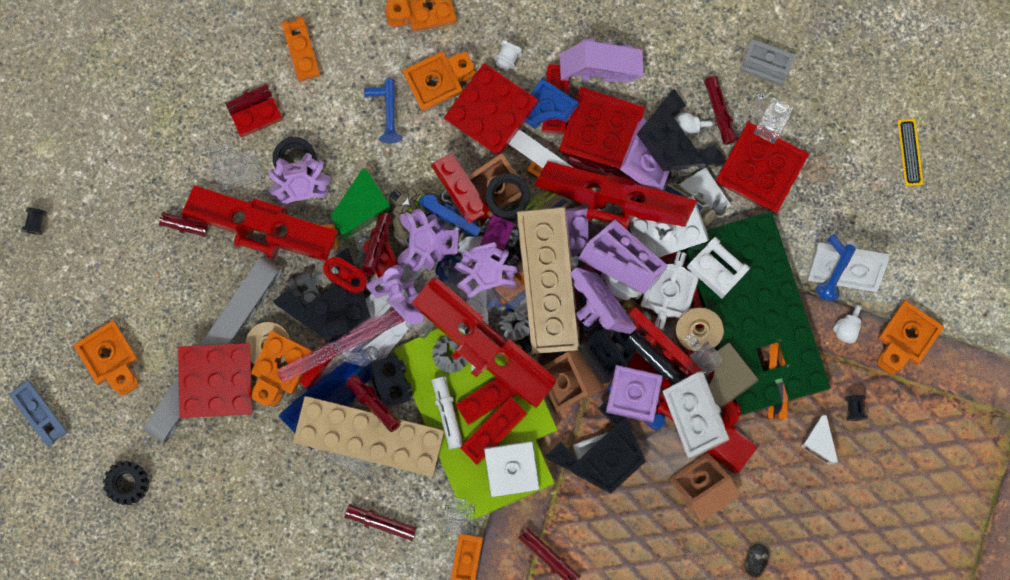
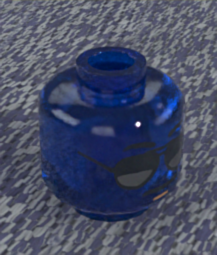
M447 255L441 261H438L436 276H438L441 282L457 287L456 285L467 277V274L455 269L456 263H460L462 258Z

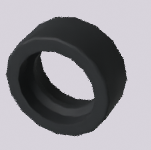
M289 137L282 140L275 147L272 154L275 168L277 160L279 158L282 159L283 153L292 147L302 148L305 152L312 155V159L317 161V155L313 146L307 140L300 137ZM307 167V174L310 175L312 169Z
M503 173L496 176L489 182L485 193V202L490 212L502 219L518 217L517 212L525 211L530 201V190L527 183L521 177L512 173ZM503 183H512L521 192L520 204L512 210L501 209L494 201L495 189Z

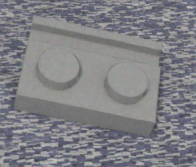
M752 39L740 72L783 87L795 54Z

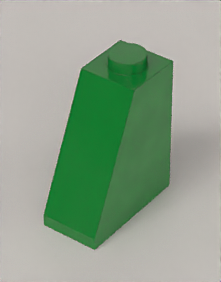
M364 168L360 171L330 217L333 222L332 224H335L336 231H338L337 236L341 235L346 240L378 220L377 218L380 213L388 214L391 212V207L367 169Z

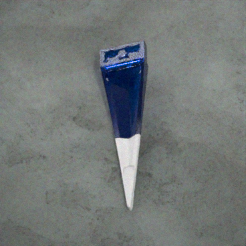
M401 318L298 395L278 414V417L295 433L305 396L349 407L357 395L346 385L348 378L357 374L366 384L371 378L368 364L386 358L412 324L407 323Z

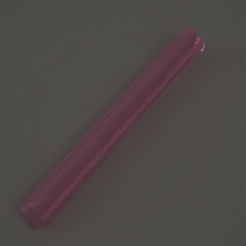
M395 310L350 333V335L344 336L278 369V376L282 382H286L405 320Z

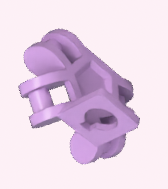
M309 153L304 155L301 162L291 164L279 158L276 162V168L271 169L268 173L270 178L276 182L270 187L269 192L273 196L276 195L280 206L314 197L324 198L328 195L326 187L330 184L331 177L326 174H319L324 162L312 159V155ZM307 167L312 169L310 175L307 174Z
M415 209L411 214H401V223L410 232L409 247L398 257V264L401 266L407 265L408 269L412 272H417L422 265L426 269L432 270L435 267V262L441 261L444 255L457 254L458 230H446L443 225L438 224V217L435 214L426 217L421 209ZM450 236L452 237L451 248H449V246L446 245L447 240H449ZM414 253H417L418 255L413 259Z
M495 242L472 248L469 252L464 250L461 254L462 260L455 265V269L469 275L456 285L458 289L462 288L466 293L467 300H470L482 290L500 285L516 287L514 275L517 273L518 268L503 265L509 252L507 250L503 252L496 248ZM491 256L497 258L499 261L497 262L496 260L492 259ZM471 262L476 263L473 269L469 268ZM502 272H505V279H502ZM472 279L479 285L475 289L469 283Z
M400 265L392 266L385 271L382 277L367 283V289L376 298L388 294L389 304L407 323L417 325L423 322L424 315L411 304L420 292H416L413 286L415 284L413 279L401 284L400 280L404 275V270ZM379 284H384V290H377L375 287ZM404 289H405V291H406V293H407V295H408L407 298H406V296H405V293L402 292V290H404Z

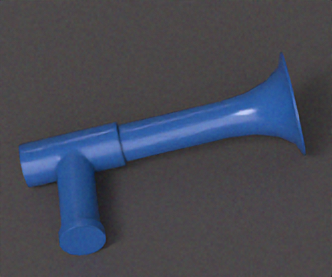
M385 79L384 87H364L365 98L385 96L386 128L384 134L378 140L383 143L400 142L402 137L397 134L394 121L395 80Z
M833 234L827 241L835 248L840 258L828 282L820 283L816 287L817 294L827 301L838 299L839 292L836 285L856 251V248L851 244L845 247L838 239V236Z

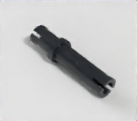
M637 330L633 331L625 340L657 370L658 375H662L672 386L686 379L672 365L673 363L670 360L667 361Z

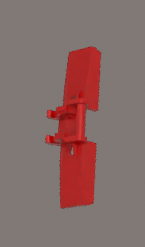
M551 161L546 162L535 182V187L590 205L586 214L587 220L592 221L595 218L610 223L616 220L627 230L633 217L686 227L697 203V200L641 186L637 181L610 174L603 176ZM597 187L600 190L595 193V190H591L589 188ZM635 199H641L644 202H636ZM610 202L622 206V214L625 216L601 210L605 209L607 203Z
M193 185L185 207L181 212L182 215L236 234L233 242L235 247L240 248L244 246L265 253L272 259H274L278 249L281 248L326 262L338 234L336 230L287 215L288 210L286 208L255 198L249 203ZM238 212L245 213V219L242 222H234L235 214ZM282 226H286L288 229L287 233L279 237ZM255 230L266 234L265 240L269 245L246 238L247 232L254 233Z
M432 278L412 301L411 304L459 346L451 357L456 361L461 356L464 357L475 367L471 374L476 378L486 368L502 383L535 408L540 405L556 384V378L510 339H504L482 320L484 317L438 278ZM464 323L466 325V335L460 333L458 329L459 324ZM499 356L504 357L506 365H498L495 358Z
M636 352L628 365L625 366L657 374V370ZM662 377L655 413L661 414L662 412L674 422L665 396L661 394L662 389H668L672 385L667 379ZM721 417L729 440L706 451V453H709L733 474L739 473L758 447L733 426L728 427L726 420Z

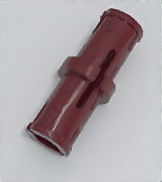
M265 83L252 91H244L243 95L225 102V105L230 115H233L247 107L254 106V104L272 97V94Z
M162 212L159 226L179 230V233L182 234L187 232L202 237L206 236L205 232L208 230V224L189 219V217L184 215L181 217Z

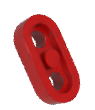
M331 257L326 260L323 271L327 279L353 294L361 293L366 289L368 280L360 269L339 257ZM334 267H339L340 272L337 274H333L332 269ZM359 279L360 284L353 286L352 280Z

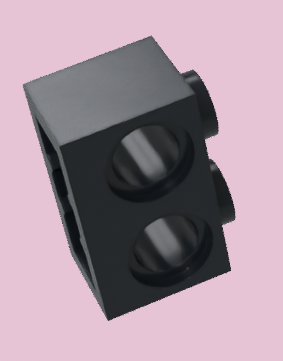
M398 355L368 364L376 395L388 408L411 401L410 396L413 395L410 383L405 381L403 373H406L405 364L402 359L399 360ZM388 364L393 367V376L388 377L383 374V365ZM391 387H396L400 390L401 395L399 399L390 397L389 389Z

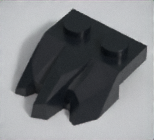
M602 324L588 332L577 349L601 384L609 383L612 379L616 365L623 367L628 365L635 355V349L625 341L630 334L611 329L608 330Z

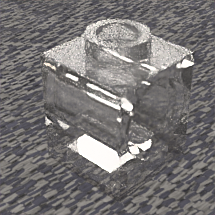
M454 498V501L446 502L442 532L463 535L473 533L476 504H469L468 499Z

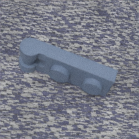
M27 380L9 394L13 402L48 447L55 443L54 440L59 436L63 437L68 433L67 429L30 381ZM52 424L54 429L47 433L44 428Z

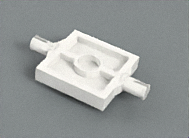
M677 251L674 264H667L668 267L659 281L644 294L642 299V308L652 310L658 314L655 326L660 330H664L667 317L680 318L682 314L690 310L699 278L693 272L683 267L687 255L684 252Z

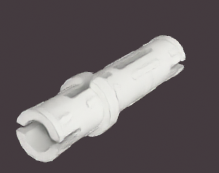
M446 376L433 379L431 382L437 400L435 405L438 406L448 448L461 447L463 443L452 404L454 399L450 396Z

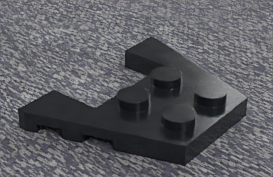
M672 90L638 131L637 136L662 171L684 170L698 166V168H706L708 165L721 166L726 160L715 144L698 152L692 141L672 115L682 111L686 104L676 90Z
M348 248L335 256L354 266ZM359 279L352 280L353 286L360 284ZM338 285L305 308L291 289L273 301L277 307L304 324L324 340H326L321 323L323 320L329 322L339 319L341 315H345L349 332L351 333L371 318L363 292L353 294ZM342 334L332 337L331 341L328 342L334 345L346 335Z
M607 399L598 407V410L614 426L612 430L580 459H577L562 442L555 446L545 457L608 494H612L646 460L626 417L606 412Z

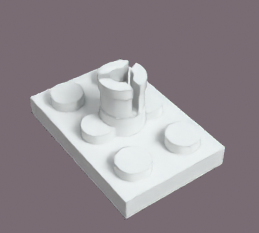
M697 203L686 227L633 217L629 226L632 235L657 257L709 241Z
M847 241V245H853L856 251L843 271L837 286L877 292L889 261V254L858 249V245L855 242ZM818 242L808 273V281L827 283L840 258V255L831 244Z
M698 372L663 391L688 458L696 457L729 440L721 420V415L719 414L721 410L715 404L703 372Z

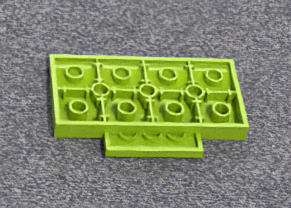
M438 328L393 350L395 355H398L399 360L402 359L405 364L406 373L403 374L406 381L411 385L414 400L425 425L444 430L439 408L435 405L437 400L431 380L446 376L450 396L454 399L452 404L462 443L464 444L502 405L468 426L457 409L456 404L495 380L496 377L485 368L476 378L471 374V363L469 362L458 372L448 373L440 370L432 359V348L438 339L446 335ZM448 344V352L441 356L449 357L452 363H454L451 355L456 350H453ZM499 356L495 358L498 365H506L504 357ZM518 394L512 399L528 415L497 445L503 446L532 441L539 490L491 497L486 459L484 458L479 465H476L460 447L449 449L444 431L438 456L467 523L555 485L536 442L538 439L557 432L544 399L535 408Z

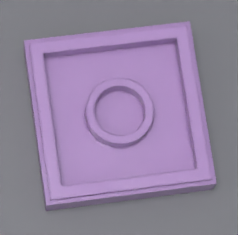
M616 365L606 412L653 423L663 376Z

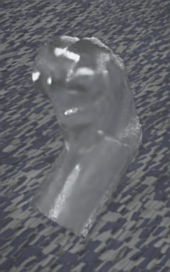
M360 234L355 238L357 253L352 257L356 268L364 263L366 252L363 246L365 241H370L369 237L364 234Z
M374 346L366 347L358 353L346 350L343 361L359 366H367L378 358L379 351Z

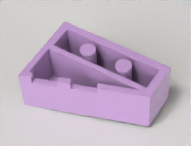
M583 39L581 43L560 53L561 80H569L571 76H582V81H589L590 77H601L603 82H632L644 76L642 50L635 49L631 45L617 46L613 42L599 43L595 42L594 39Z
M616 220L591 239L578 260L644 294L659 281L668 267L667 264Z

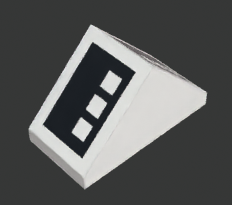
M827 415L817 419L801 447L828 465L837 463L838 460Z

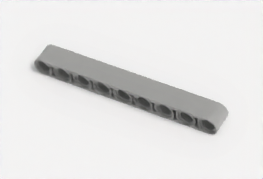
M261 257L200 345L235 344L279 279L282 269L266 258ZM178 378L144 428V431L162 443H166L184 419L179 418Z

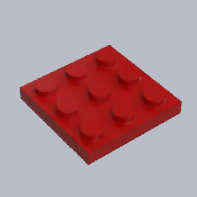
M483 63L444 116V120L498 156L511 142L538 105L539 100Z
M580 87L576 98L579 106L569 118L559 152L623 172L620 170L636 126L643 118L646 107Z
M748 122L715 182L777 215L809 153Z
M249 343L177 346L179 418L252 414Z

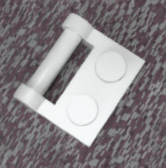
M714 237L689 263L687 268L720 298H723L750 270V267L747 264L743 265L719 244L721 242L719 239ZM712 251L717 253L725 262H727L734 270H736L737 273L733 275L710 253Z

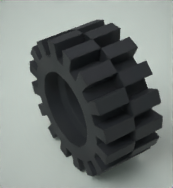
M130 461L116 462V465H111L109 472H105L106 478L102 482L105 483L103 490L107 493L106 496L112 499L113 502L121 505L136 504L140 498L143 499L145 491L148 492L149 489L147 487V484H149L148 475L143 468ZM124 474L132 475L135 480V485L129 492H121L117 486L118 479Z

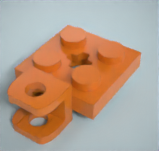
M388 0L386 2L385 15L387 23L391 27L409 25L410 23L412 32L456 24L457 21L451 0ZM426 1H430L434 5L432 10H428V7H423V4Z
M441 51L402 70L422 113L460 95L463 92L460 84L470 80L476 74L474 65L467 52H461L446 58L444 52ZM428 78H438L439 81L435 87L428 86Z
M903 301L878 338V340L887 345L878 358V367L888 374L894 375L906 365L908 360L918 366L944 329V326L908 301ZM914 328L916 338H908L905 330Z
M114 320L73 345L98 386L108 381L110 386L122 396L138 387L137 377L129 366L139 359ZM103 348L112 350L110 357L101 358L100 355L103 354Z
M270 331L251 371V374L259 377L252 392V399L265 406H276L281 401L285 391L294 394L314 351L275 331ZM285 356V361L288 364L280 369L277 360Z

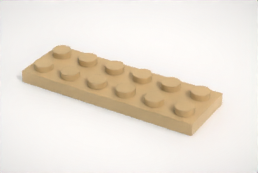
M566 207L518 211L532 354L578 350L577 347L580 345L576 315L574 281L570 275L572 272Z
M305 396L293 443L433 477L444 430L399 419L401 421L400 427L394 432H389L372 412Z

